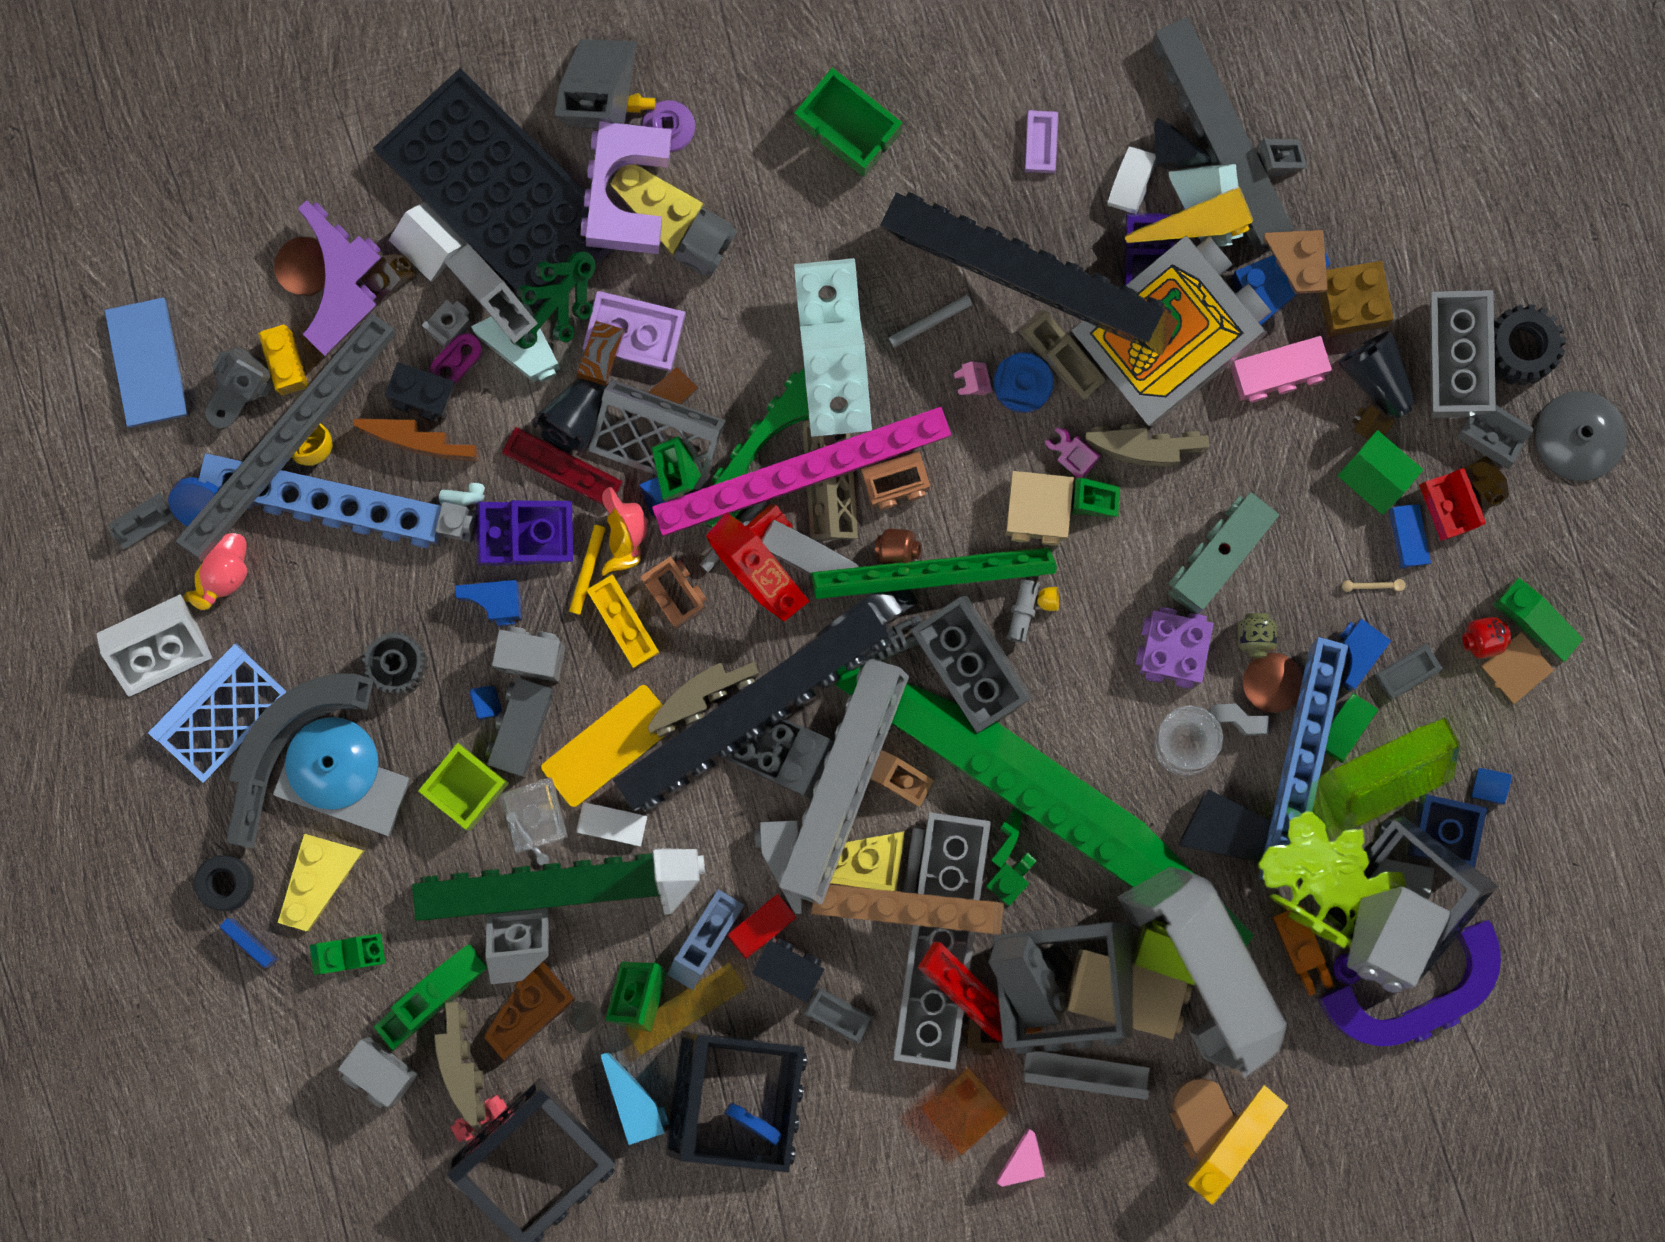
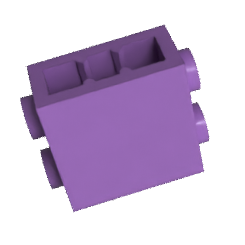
M1159 607L1158 611L1153 610L1150 618L1144 617L1141 635H1145L1146 638L1144 647H1138L1135 665H1140L1139 673L1146 674V680L1163 683L1165 678L1175 680V686L1193 689L1194 685H1200L1203 680L1214 623L1207 622V617L1203 615L1189 613L1188 617L1176 615L1177 610Z

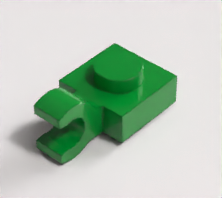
M1026 853L1014 868L1005 863L986 887L1010 906L1028 886L1029 882L1023 876L1037 860L1029 853Z

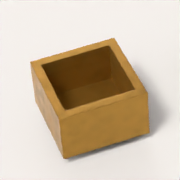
M1383 261L1326 270L1327 291L1320 293L1328 337L1387 327L1394 320Z

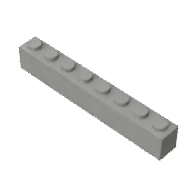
M867 658L865 665L859 669L857 686L846 703L847 712L843 722L839 723L836 728L835 743L832 750L825 757V769L821 779L815 783L813 789L814 797L810 807L803 814V826L799 836L794 839L791 845V857L788 865L782 869L780 874L779 888L790 895L822 905L909 678L900 667Z

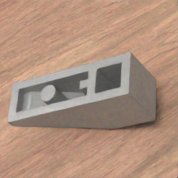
M798 821L760 822V829H755V848H761L762 855L779 885L781 871L788 865L791 857V845L794 839L798 837ZM782 890L794 913L802 914L801 898L790 895Z

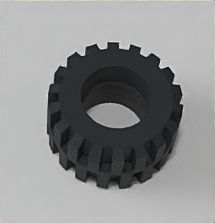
M1531 304L1523 308V305H1518L1512 310L1509 308L1494 321L1495 370L1498 372L1495 377L1499 380L1505 377L1507 378V384L1513 385L1515 382H1518L1519 386H1525L1529 382L1534 384L1546 377L1559 365V359L1565 353L1562 346L1566 344V337L1560 336L1564 329L1562 325H1555L1554 322L1557 318L1554 315L1550 317L1545 315L1548 311L1547 309L1541 307L1539 310H1535V305ZM1512 331H1526L1535 338L1538 344V356L1535 360L1520 359L1512 352L1509 345V336Z

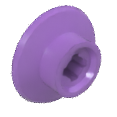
M666 100L656 103L655 110H647L642 120V126L663 128L662 122L664 120L673 121V128H665L672 129L670 153L683 149L692 140L695 132V120L686 106L676 101Z

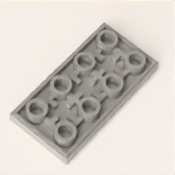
M328 756L324 759L323 764L326 768H330L333 765V758ZM284 764L273 795L390 836L411 778L378 767V773L373 786L361 800L346 808L327 810L306 803L295 793L288 781Z

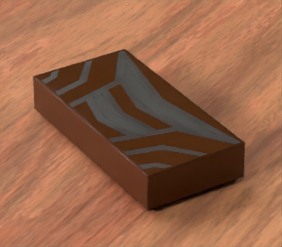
M595 321L577 372V378L604 386L607 385L625 334V329Z

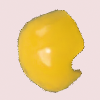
M320 423L291 458L298 464L305 466H314L323 462L330 455L333 447L332 437L328 429Z

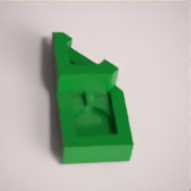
M1015 809L999 828L1008 838L990 860L999 869L1002 868L1010 856L1018 839L1022 814Z

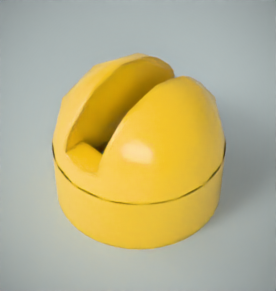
M1046 587L1040 590L1037 596L1039 607L1046 611H1058V587Z

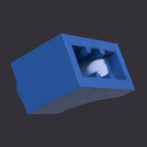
M516 580L455 586L456 598L459 601L473 602L485 608L488 612V619L491 622H496L497 627L515 625V620H522L520 587Z
M1363 619L1358 620L1355 624L1350 621L1340 634V637L1343 638L1341 643L1348 645L1346 653L1347 670L1340 685L1349 692L1357 688L1391 642L1389 638Z

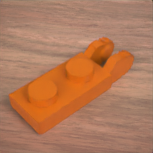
M1288 910L1272 917L1295 973L1299 974L1308 996L1316 994L1307 970L1316 967L1321 982L1327 989L1334 986L1333 981L1324 964L1326 961L1315 935L1311 932L1312 929L1288 918L1291 912Z

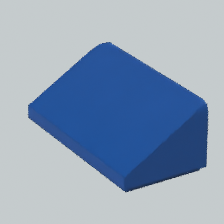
M1420 505L1397 506L1389 509L1400 569L1431 564Z

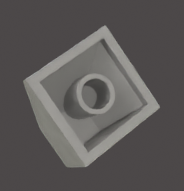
M548 908L487 914L486 962L491 984L523 981L549 956Z

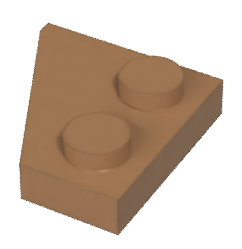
M1323 230L1264 233L1263 241L1270 247L1276 257V263L1281 271L1286 274L1288 283L1295 294L1325 293L1327 291Z

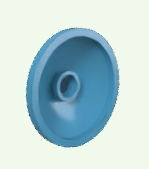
M336 717L318 719L303 727L291 741L285 761L287 778L295 793L306 803L327 810L346 808L361 800L373 786L378 773V753L368 733L354 722ZM328 756H331L334 761L330 768H326L323 764L324 759Z

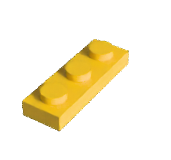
M613 574L587 589L588 594L633 669L660 654Z

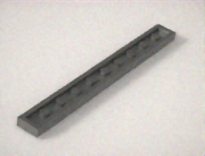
M371 313L175 541L177 545L202 562L395 337V329Z

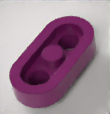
M471 334L458 335L431 363L430 373L442 377V370L450 368L452 371L451 375L446 379L452 380L457 384L480 359L482 355L480 342ZM466 346L472 347V353L468 356L462 354V349Z

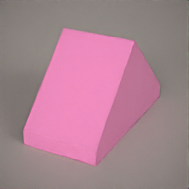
M1029 1128L1026 1129L995 1180L1002 1187L1045 1177L1036 1135Z

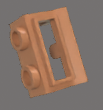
M920 451L861 469V475L872 508L879 506L880 510H885L896 506L897 500L908 497L909 501L923 498L926 496L925 492L929 491L931 487ZM917 468L920 478L919 482L877 494L874 480Z
M670 556L643 574L641 579L677 630L706 610L703 602L707 598L698 585L693 588L686 579L690 573L681 560L675 563ZM669 571L672 572L695 606V608L684 615L681 614L658 580V578Z

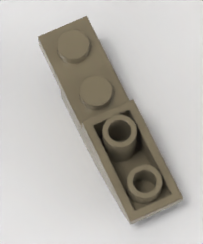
M1138 424L1120 426L1121 430L1109 431L1107 426L1093 427L1083 437V440L1097 452L1117 460L1143 466L1174 467L1180 463V454L1202 453L1209 449L1208 435L1200 436L1199 431L1182 433V437L1170 438V434L1152 435V440H1148L1147 428H1139Z
M752 662L729 673H725L722 664L719 663L689 680L656 713L648 726L650 735L652 736L657 733L658 737H663L674 732L675 725L682 722L691 725L703 718L702 714L707 712L705 699L709 698L710 702L717 701L727 696L726 690L736 686L738 690H742L754 682V679L759 675L755 663Z
M459 1002L446 1003L447 1034L435 1035L440 1070L448 1092L462 1116L475 1130L481 1129V1121L486 1119L485 1103L479 1100V1089H484L483 1071H478V1067L474 1063H465L466 1059H470L469 1041H464L463 1029L468 1028L467 1010H462Z

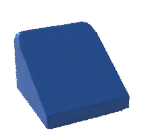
M494 686L470 689L469 693L475 714L479 720L484 721L497 717L500 712H503Z
M1478 768L1471 797L1497 805H1504L1512 775Z

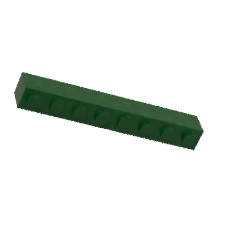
M653 853L634 855L635 861L622 862V856L604 858V864L592 865L591 860L573 861V867L561 868V863L543 864V870L530 871V866L513 867L512 874L500 875L499 869L483 870L481 871V877L469 878V872L450 874L451 880L439 881L438 875L420 877V883L412 884L415 921L658 897L661 894H659L656 883Z

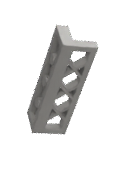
M1040 1051L1025 1053L1022 1074L1023 1082L1148 1100L1149 1090H1147L1149 1067Z

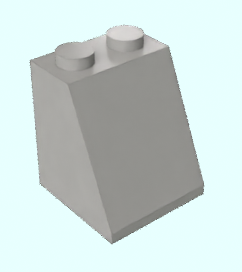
M1403 886L1361 898L1347 967L1357 971L1358 975L1364 979L1380 983L1385 990L1390 992H1401L1402 989L1415 987L1449 919L1450 912Z

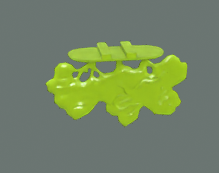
M1307 811L1302 813L1300 817H1294L1289 821L1288 837L1291 843L1289 845L1269 847L1261 859L1259 867L1264 870L1265 886L1270 888L1284 885L1291 887L1293 894L1291 902L1274 894L1270 895L1269 898L1291 911L1288 918L1312 929V933L1343 948L1345 946L1351 948V934L1355 930L1354 922L1357 920L1361 898L1402 886L1407 888L1405 874L1402 872L1386 871L1378 874L1377 877L1367 879L1364 875V870L1368 866L1369 861L1366 851L1362 849L1364 844L1363 829L1343 831L1336 841L1329 842L1325 823L1312 812ZM1299 878H1302L1303 882L1299 889L1296 886V882ZM1308 894L1313 895L1316 902L1320 905L1321 910L1317 917L1297 906L1299 901ZM1334 906L1343 909L1347 916V925L1341 932L1336 931L1323 922L1328 910ZM1353 909L1356 915L1351 919L1350 911Z

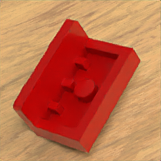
M1464 468L1419 484L1441 541L1485 525L1486 522L1482 509L1478 504L1471 481Z

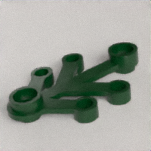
M580 251L572 254L567 259V262L551 264L543 261L537 265L535 273L541 280L549 282L556 275L566 276L560 284L536 287L522 285L519 287L517 299L521 303L532 305L537 299H548L533 316L538 324L527 332V339L524 341V335L515 343L511 340L512 344L522 349L534 346L537 342L538 330L555 309L556 326L553 330L554 337L564 343L572 340L574 329L569 325V292L574 286L575 302L572 306L573 315L581 319H588L593 312L591 303L587 302V280L592 277L595 271V260L591 254ZM548 267V274L544 276V270ZM529 290L530 295L525 299V293ZM584 305V311L580 314V309ZM566 328V333H565V335L562 337V336H561V333H562L563 329Z

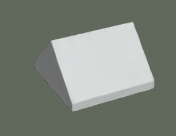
M425 202L405 212L389 239V242L431 283L448 267L445 262L467 244Z

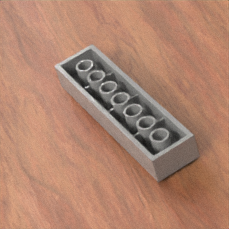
M929 812L917 894L980 900L991 821ZM912 925L893 1060L956 1069L964 1011L930 980L918 966L933 942H940L970 970L975 932Z

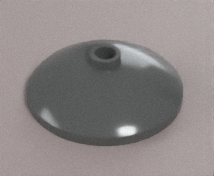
M1574 391L1558 396L1543 409L1535 427V445L1543 463L1558 476L1572 481H1590L1605 475L1618 464L1626 446V427L1621 414L1610 401L1592 392ZM1582 428L1589 429L1590 437L1587 438L1582 435Z

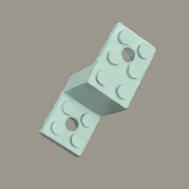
M855 258L794 264L811 437L872 431L865 344L860 321ZM829 285L834 287L836 290L835 295L829 299L822 298L818 292L823 286ZM835 397H843L847 400L846 406L842 409L832 408L830 402Z

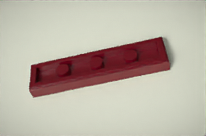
M517 427L514 428L502 451V455L604 506L602 500L603 492L608 487H612L617 495L623 485V481Z

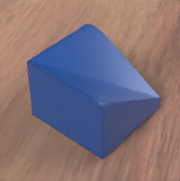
M658 477L639 484L652 516H655L652 507L665 502L662 499Z

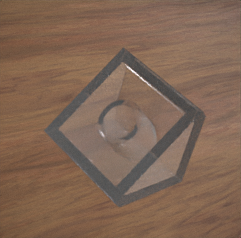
M552 777L500 794L516 853L558 843L568 837Z

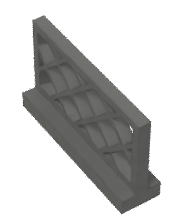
M611 380L604 389L603 402L588 451L657 475L653 452L650 451L644 438L657 433L661 442L664 443L668 440L662 430L673 427L678 429L683 443L686 444L693 461L696 462L701 471V477L693 489H704L726 420ZM609 405L621 409L625 419L613 424L607 414ZM639 417H645L650 420L654 429L641 434L634 420ZM628 423L636 437L623 442L616 428ZM609 431L617 443V446L610 449L598 445L600 435ZM698 437L711 441L709 450L699 455L691 440ZM639 442L646 456L639 459L631 457L626 447ZM706 457L705 463L703 464L701 459Z

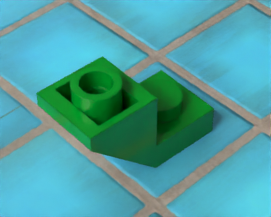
M381 933L309 945L314 975L386 964Z

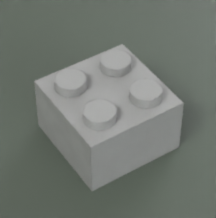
M508 626L507 631L499 630L492 666L499 672L559 682L565 645L556 637V634L538 631V636H532L524 628Z
M371 1037L360 1039L338 1069L344 1074L341 1079L354 1089L358 1087L364 1089L369 1093L366 1098L379 1108L396 1105L419 1075Z

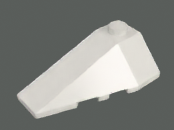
M696 849L654 850L656 883L659 894H661L664 915L673 914L699 883L700 874H705L704 855L698 856V850Z

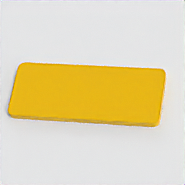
M646 685L639 686L546 760L541 766L542 771L570 806H579L665 737H658L657 733L651 736L648 731L649 724L663 705Z

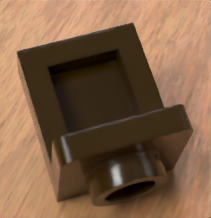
M399 253L383 256L361 280L373 292L379 302H383L403 282L413 280L416 274L412 270L410 262Z
M1369 405L1367 409L1361 407L1351 421L1356 425L1353 431L1367 440L1377 430L1386 436L1394 424L1393 419L1372 405Z
M1488 456L1464 468L1471 481L1473 491L1479 497L1480 507L1484 511L1492 506L1501 504L1509 497L1507 479Z
M968 1015L963 1017L961 1035H967V1048L973 1049V1055H992V1049H999L998 1042H981V1027Z

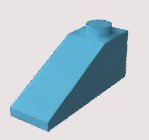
M609 1052L600 1055L628 1144H634L664 1134L666 1132L665 1126L669 1125L664 1106L659 1108L657 1101Z

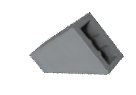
M466 244L445 262L460 282L514 343L538 324L503 280L469 244Z

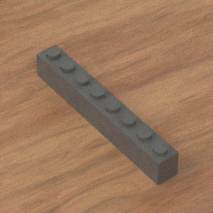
M1186 17L1156 31L1152 40L1153 43H1151L1152 51L1157 60L1162 59L1166 67L1164 70L1165 77L1169 85H1175L1179 93L1177 100L1180 108L1184 113H1189L1193 121L1190 123L1193 134L1197 139H1202L1206 147L1204 153L1211 158L1208 163L1211 166L1236 164L1238 186H1240L1253 217V222L1248 224L1249 230L1244 232L1246 240L1250 245L1254 244L1257 251L1268 247V244L1266 245L1263 241L1264 233L1292 232L1294 228L1189 18Z

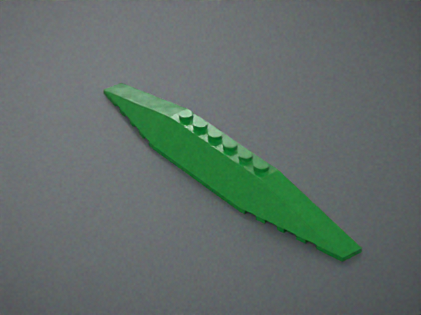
M862 666L854 671L844 670L840 673L842 679L834 685L848 695L853 694L858 683L857 675ZM910 683L906 684L891 723L893 726L1059 837L1131 889L1169 867L1193 873L1143 821L998 722L977 733L959 704ZM1222 902L1246 948L1254 934Z

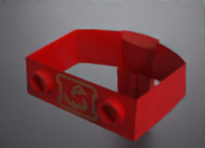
M772 503L747 526L726 512L706 535V538L722 562L763 607L785 622L810 601L761 540L772 519L790 528L793 525L787 520L779 507Z

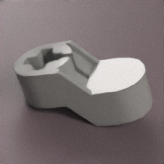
M1238 704L1210 705L1211 723L1213 724L1232 723L1243 736L1270 734L1269 716H1247Z

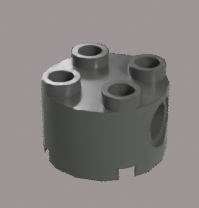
M702 207L673 259L702 276L707 274L711 277L723 257L718 254L719 250H727L737 230L733 228L734 225Z

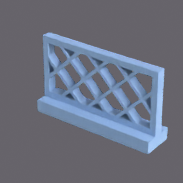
M236 643L148 734L156 741H159L204 783L242 744L247 733L260 717L259 707H269L271 705L259 704L258 686H272L280 694L276 699L287 691ZM245 661L254 669V682L236 683V669ZM258 674H259L266 682H258ZM232 675V683H224ZM236 686H254L255 704H237ZM219 687H232L233 705H215V691ZM211 696V705H202ZM233 708V726H215V709ZM237 708H255V721L250 726H237ZM197 709H211V727H193V714ZM189 719V727H181ZM246 729L244 733L239 738H237V730ZM211 730L212 748L194 749L193 731ZM215 730H233L234 743L229 748H216ZM176 731H189L190 749H177L168 739ZM194 752H212V765L204 774L194 765ZM216 752H224V753L216 760ZM182 753H190V761Z

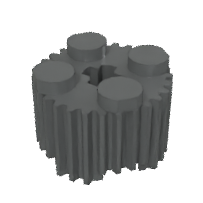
M396 631L393 634L388 632L387 636L381 634L382 638L376 637V642L371 641V645L366 646L367 652H363L365 658L362 659L365 663L363 669L367 670L365 675L373 679L372 685L380 691L389 695L393 694L394 696H397V693L403 695L404 693L409 694L415 691L421 685L420 681L425 680L423 675H427L425 669H428V666L425 663L428 662L424 648L412 637L402 632L400 634ZM396 656H400L399 661L402 664L400 668L393 671V667L389 665L391 659L396 660Z

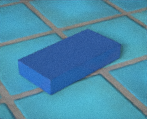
M227 918L220 925V929L263 968L272 967L278 960L235 919Z

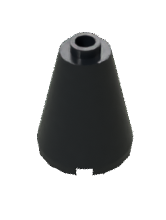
M1385 331L1363 342V346L1356 351L1352 349L1338 361L1343 371L1387 416L1395 415L1396 418H1400L1412 410L1411 405L1415 400L1395 337L1391 331Z
M577 378L532 419L533 426L536 428L539 424L544 430L541 435L555 447L568 454L573 449L577 451L576 456L582 455L596 426L603 402L602 396L604 389L608 386V382L604 386Z

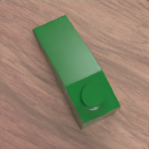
M1519 577L1511 581L1492 604L1563 663L1583 640L1577 631L1542 595Z

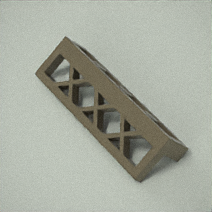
M810 421L802 422L804 454L837 443L832 435L811 437ZM850 433L840 434L838 442L851 438ZM853 471L808 486L807 495L811 539L816 542L832 539H858ZM839 485L844 490L845 499L842 502L837 497L836 489ZM841 515L846 520L847 532H839V518Z

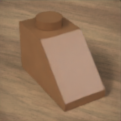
M883 750L879 754L870 778L872 782L918 807L921 806L934 782L927 775Z

